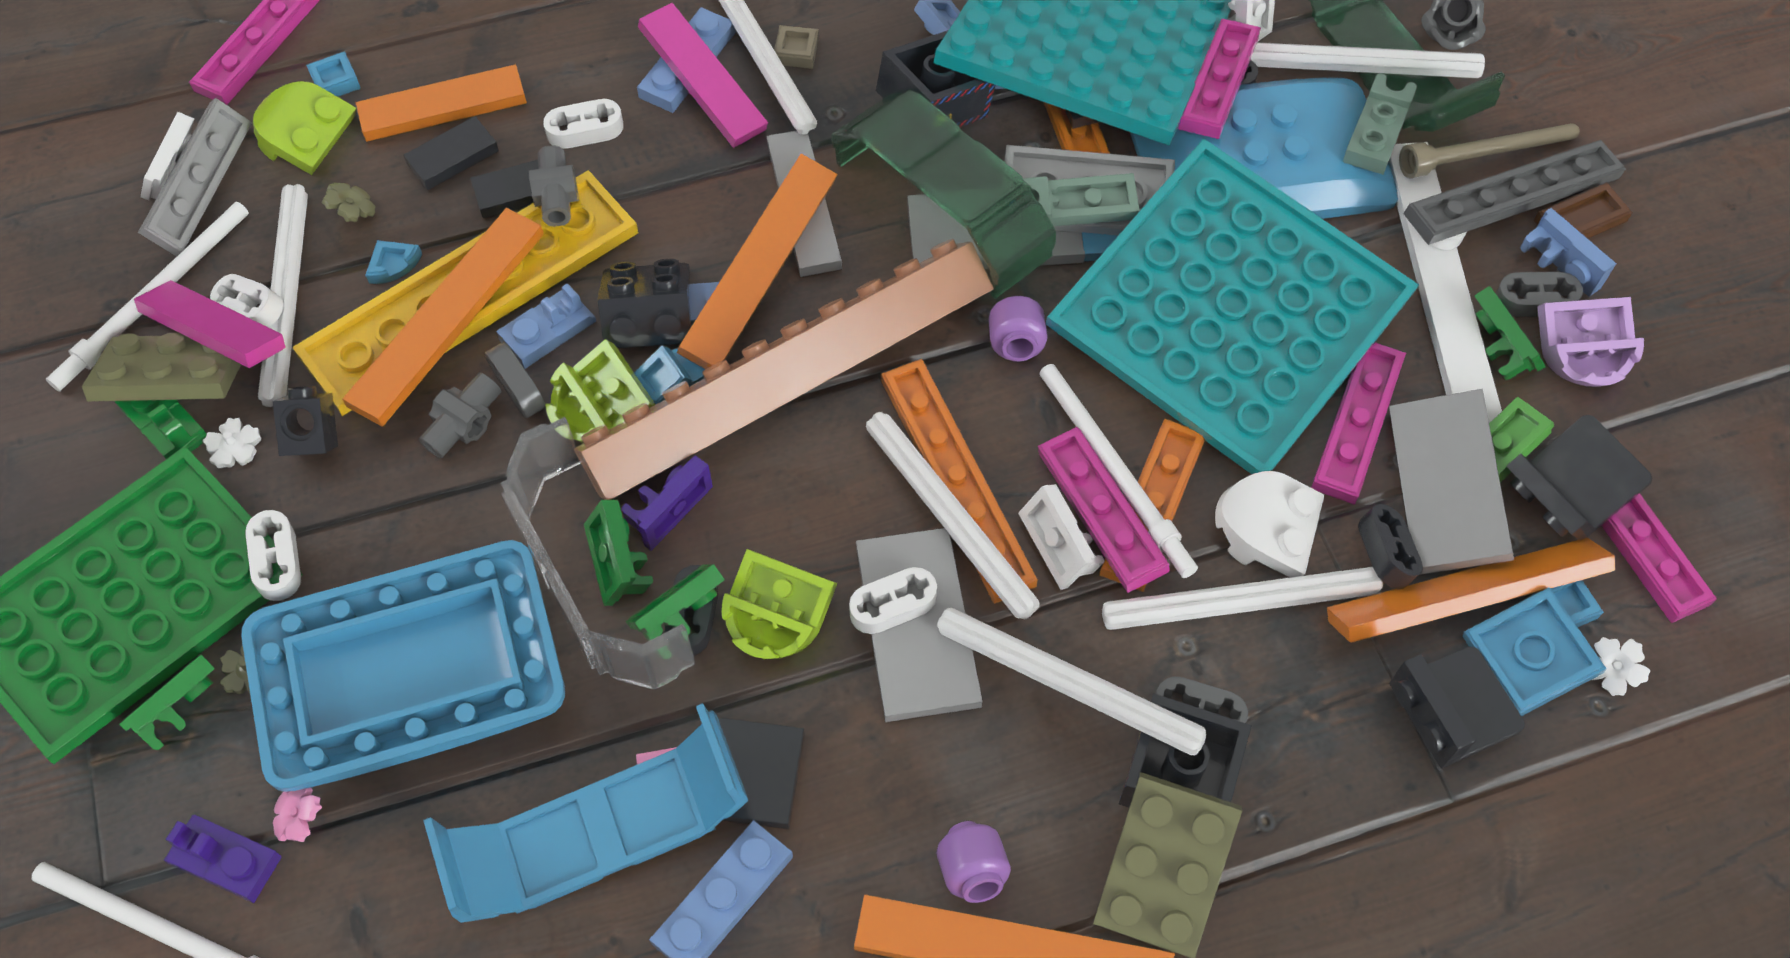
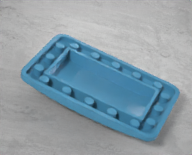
M1347 78L1292 79L1240 85L1219 139L1177 128L1169 146L1130 132L1137 156L1175 160L1174 171L1204 138L1322 219L1384 211L1397 205V188L1389 162L1384 175L1343 162L1347 147L1367 101L1361 87L1353 80Z
M514 540L501 541L264 607L253 612L242 626L241 637L262 772L270 785L284 792L301 790L380 770L528 724L555 713L565 698V685L534 560L528 547Z

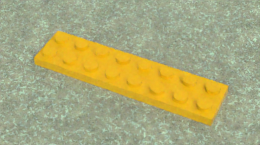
M589 170L576 177L579 201L570 202L571 219L566 225L553 227L544 223L541 206L535 207L534 203L517 212L540 224L544 235L447 351L638 234L636 222ZM484 233L292 347L297 357L324 393L333 394V404L342 416L352 411L346 407L342 400L343 397Z

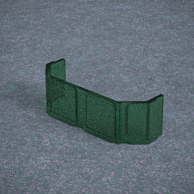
M1309 0L1313 10L1312 17L1317 22V27L1333 46L1424 51L1383 0ZM1501 71L1457 90L1449 79L1443 76L1385 74L1387 76L1386 86L1393 91L1403 90L1409 82L1416 84L1417 88L1402 129L1414 126L1413 130L1427 132H1434L1495 106L1501 93L1499 88L1505 78ZM1357 72L1370 92L1376 75L1379 73Z
M910 89L904 94L902 92L890 94L831 134L836 162L840 167L870 148L967 229L991 271V284L994 288L991 291V296L996 299L1052 257V250L1056 244V230L1042 205L1036 201L1031 192V186L1023 180V177L983 144L974 141L960 129L958 124L919 93L913 92Z

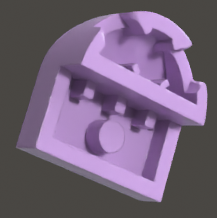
M1631 297L1554 302L1537 306L1543 357L1551 370L1561 378L1584 386H1607L1625 379V376L1630 372L1634 364L1640 361L1644 349V338H1635Z

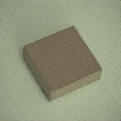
M779 25L774 51L783 66L813 69L819 42V29Z

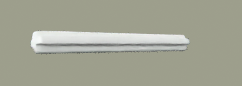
M719 0L794 128L802 135L807 134L809 130L815 129L817 126L816 118L745 1Z
M1257 42L1251 60L1257 67L1479 78L1482 76L1485 67V58L1481 53Z
M300 184L294 186L285 185L281 194L270 290L282 298L284 305L280 317L269 328L283 335L286 348L262 361L258 398L266 407H272L274 400L287 395L308 199L304 186Z
M882 412L875 413L872 419L866 423V428L870 435L1016 618L1024 620L1031 617L1039 608V600L893 419L888 414H883Z
M1373 567L1108 601L1103 604L1102 617L1105 627L1109 630L1370 596L1380 593L1383 588V581L1377 576Z
M947 608L938 620L937 627L942 635L1189 755H1197L1204 745L1206 739L1204 727L954 608Z

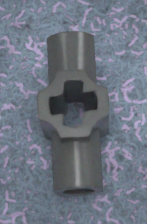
M556 145L544 146L538 152V169L529 170L532 198L535 207L541 206L544 223L553 227L563 226L571 219L570 202L579 201L576 175L573 165H566V154L561 147Z
M479 372L462 391L456 387L449 390L443 389L433 400V407L429 413L433 423L420 436L419 442L436 457L443 458L458 440L465 444L473 440L477 441L487 430L488 422L492 417L488 407L502 392L500 387L491 378Z

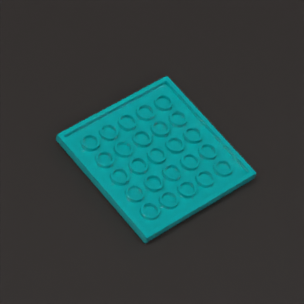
M968 0L937 47L934 64L1170 146L1182 114L1195 88L1196 78L1221 19L1228 20L1232 10L1228 7V3L1232 0Z
M1203 138L1047 316L1046 325L1184 426L1202 435L1206 442L1250 474L1273 471L1414 294L1419 284Z

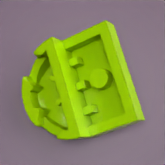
M300 81L286 84L267 96L254 113L253 129L258 141V147L272 161L279 156L312 175L356 116V107L314 83Z
M607 339L601 342L574 367L563 362L557 368L550 379V383L554 385L551 403L545 404L548 418L554 428L561 434L580 443H583L581 436L599 426L606 425L608 430L623 423L622 414L643 403H647L649 408L656 405L615 344Z
M746 549L730 594L725 593L722 601V618L725 620L728 631L733 638L732 642L743 652L762 659L784 658L802 651L818 635L838 583Z

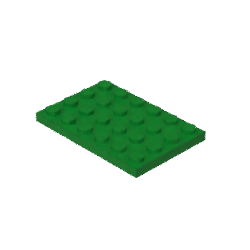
M186 446L0 576V703L53 765L270 601L259 593L250 575L245 533L246 526L252 517ZM268 534L263 537L269 548L275 547L274 540ZM276 562L272 563L273 576L268 579L271 584L279 583L280 575L284 574Z

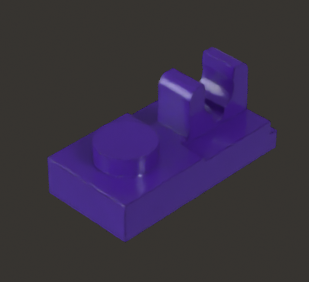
M694 455L684 466L680 465L670 473L663 487L664 490L660 494H657L647 486H642L638 490L641 500L648 504L644 510H634L626 503L622 506L621 510L624 519L641 532L644 546L650 551L662 541L713 487L709 465Z
M194 814L186 825L177 821L165 840L173 846L163 861L254 903L282 856L266 846Z

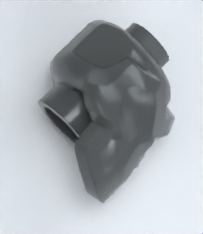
M1433 0L1431 8L1421 18L1422 26L1429 37L1437 41L1441 47L1447 50L1461 49L1477 42L1485 34L1486 27L1482 20L1484 1Z

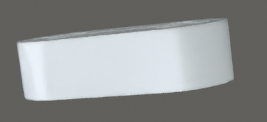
M597 99L552 109L544 118V128L550 144L566 149L616 138L623 130V118L621 109L616 102L609 99ZM608 117V121L600 123V118ZM568 125V129L560 131L559 126Z
M229 274L221 278L215 284L210 294L211 300L266 327L274 324L283 311L284 303L280 296L265 285L236 274Z
M265 510L253 516L246 526L245 534L250 575L253 584L264 598L272 601H282L291 597L298 590L301 583L296 535L284 514L275 510ZM276 527L278 531L274 533L275 547L269 548L263 537L267 536L268 528ZM277 562L284 574L280 575L279 583L271 584L268 579L273 576L272 563Z
M912 567L860 587L853 593L849 603L852 624L863 633L875 634L926 614L936 603V579L924 568ZM915 584L917 589H923V598L916 600L913 594L906 595L907 586ZM871 601L874 607H879V616L872 618L869 612H863V603Z

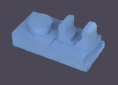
M1552 208L1545 211L1537 228L1526 235L1520 246L1524 253L1532 247H1535L1542 253L1537 263L1540 267L1545 268L1553 263L1560 272L1575 276L1580 281L1583 292L1588 297L1601 289L1616 265L1611 258Z
M565 284L562 286L561 291L550 298L545 297L541 304L529 309L496 332L500 342H505L523 368L526 369L595 323L596 318L581 302L580 296L569 284Z

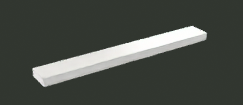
M1414 143L1395 144L1389 164L1397 188V208L1416 281L1419 284L1418 289L1445 393L1450 395L1483 389L1490 423L1502 412L1457 247L1443 250L1428 245L1403 214L1410 203L1442 193L1436 170H1431L1428 175L1411 179L1405 177L1400 169L1399 154L1403 146Z

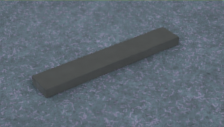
M1598 140L1410 203L1403 214L1424 241L1430 245L1597 187L1606 182L1617 180L1622 176L1626 168L1602 140Z

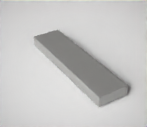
M215 98L212 100L138 233L177 257L187 246L252 122L219 99Z
M791 131L767 136V146L779 189L801 153L814 161L815 158L808 133L802 135L798 131ZM825 198L793 249L800 277L842 269V260Z

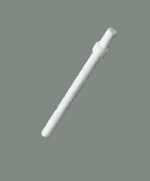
M235 202L88 340L82 338L69 350L71 356L46 378V381L54 389L61 391L84 368L90 370L100 358L101 352L104 351L111 338L121 335L142 315L137 311L134 298L170 280L177 282L249 214L248 210L241 203Z
M1049 364L1043 367L1040 371L1041 378L1075 426L1079 427L1112 479L1148 528V533L1160 551L1167 555L1182 578L1193 575L1197 571L1198 566L1180 542L1182 535L1169 519L1164 520L1056 366Z
M46 862L40 863L32 873V880L193 958H246ZM253 955V956H251V957H249V958H260V957H258V956H256V955Z

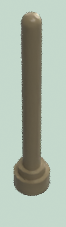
M1570 123L1434 148L1424 142L1414 143L1402 147L1399 154V165L1405 177L1409 179L1428 175L1431 170H1434L1440 164L1573 140L1578 137L1580 130L1576 124Z

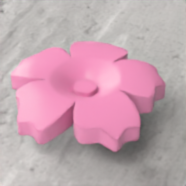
M311 787L283 792L279 796L274 807V812L279 815L273 820L274 835L279 841H286L288 839L304 842L305 838L310 835L307 821H314L316 813L322 808L320 805L321 798L311 795L313 791Z

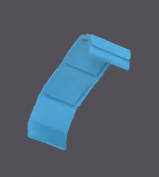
M703 703L696 706L702 724L676 749L500 823L446 829L431 817L423 820L448 910L452 917L462 923L494 918L500 914L513 912L518 914L595 883L607 875L631 865L642 863L716 830V825L723 819L731 817L749 800L715 712L713 710L708 712Z

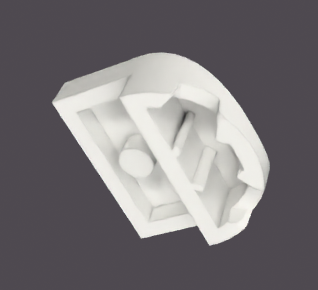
M1264 471L1255 473L1240 480L1221 495L1215 511L1216 527L1223 528L1231 544L1228 552L1240 563L1247 565L1256 560L1290 578L1303 576L1306 573L1324 494L1280 472Z

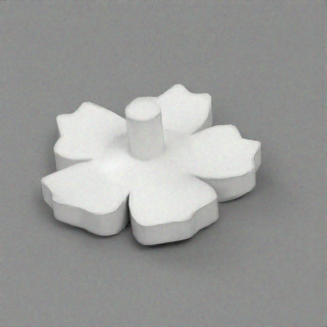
M228 418L225 424L219 426L221 434L208 432L206 438L203 439L204 444L207 446V451L212 455L209 459L211 464L217 468L234 466L235 460L242 466L252 461L257 452L254 446L262 438L258 428H252L250 425L243 427L239 418Z
M1602 637L1599 642L1594 644L1597 653L1600 655V660L1607 669L1603 674L1592 680L1604 678L1602 687L1608 690L1612 696H1624L1627 682L1631 686L1637 687L1640 683L1648 681L1650 669L1644 665L1637 664L1645 658L1642 652V644L1629 639L1620 649L1618 639L1609 640L1605 637Z

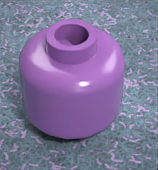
M1012 296L999 301L991 309L988 319L990 341L993 350L999 356L1007 360L1020 362L1038 355L1044 349L1048 338L1044 310L1037 301L1029 297Z
M964 821L954 825L938 845L937 859L946 886L951 894L964 898L970 903H979L994 898L1002 891L1005 882L1009 878L1011 866L996 829L985 824Z

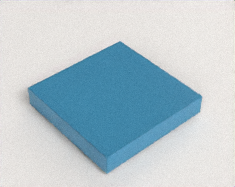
M1550 587L1464 631L1462 636L1468 646L1475 647L1480 651L1521 716L1598 677L1607 669Z

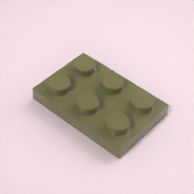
M167 333L162 336L122 334L111 338L82 385V389L87 402L224 399L241 364L180 333Z
M1140 772L1093 924L1172 952L1195 958L1241 817L1242 806Z

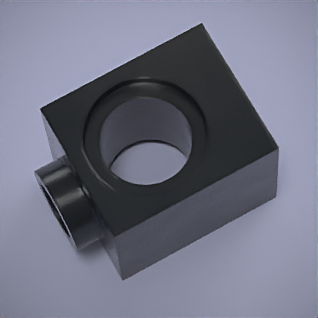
M316 386L292 387L287 389L288 395L273 401L279 456L324 454L338 447L332 393L317 394ZM300 408L307 410L313 416L314 427L312 431L304 429L298 423L297 412Z

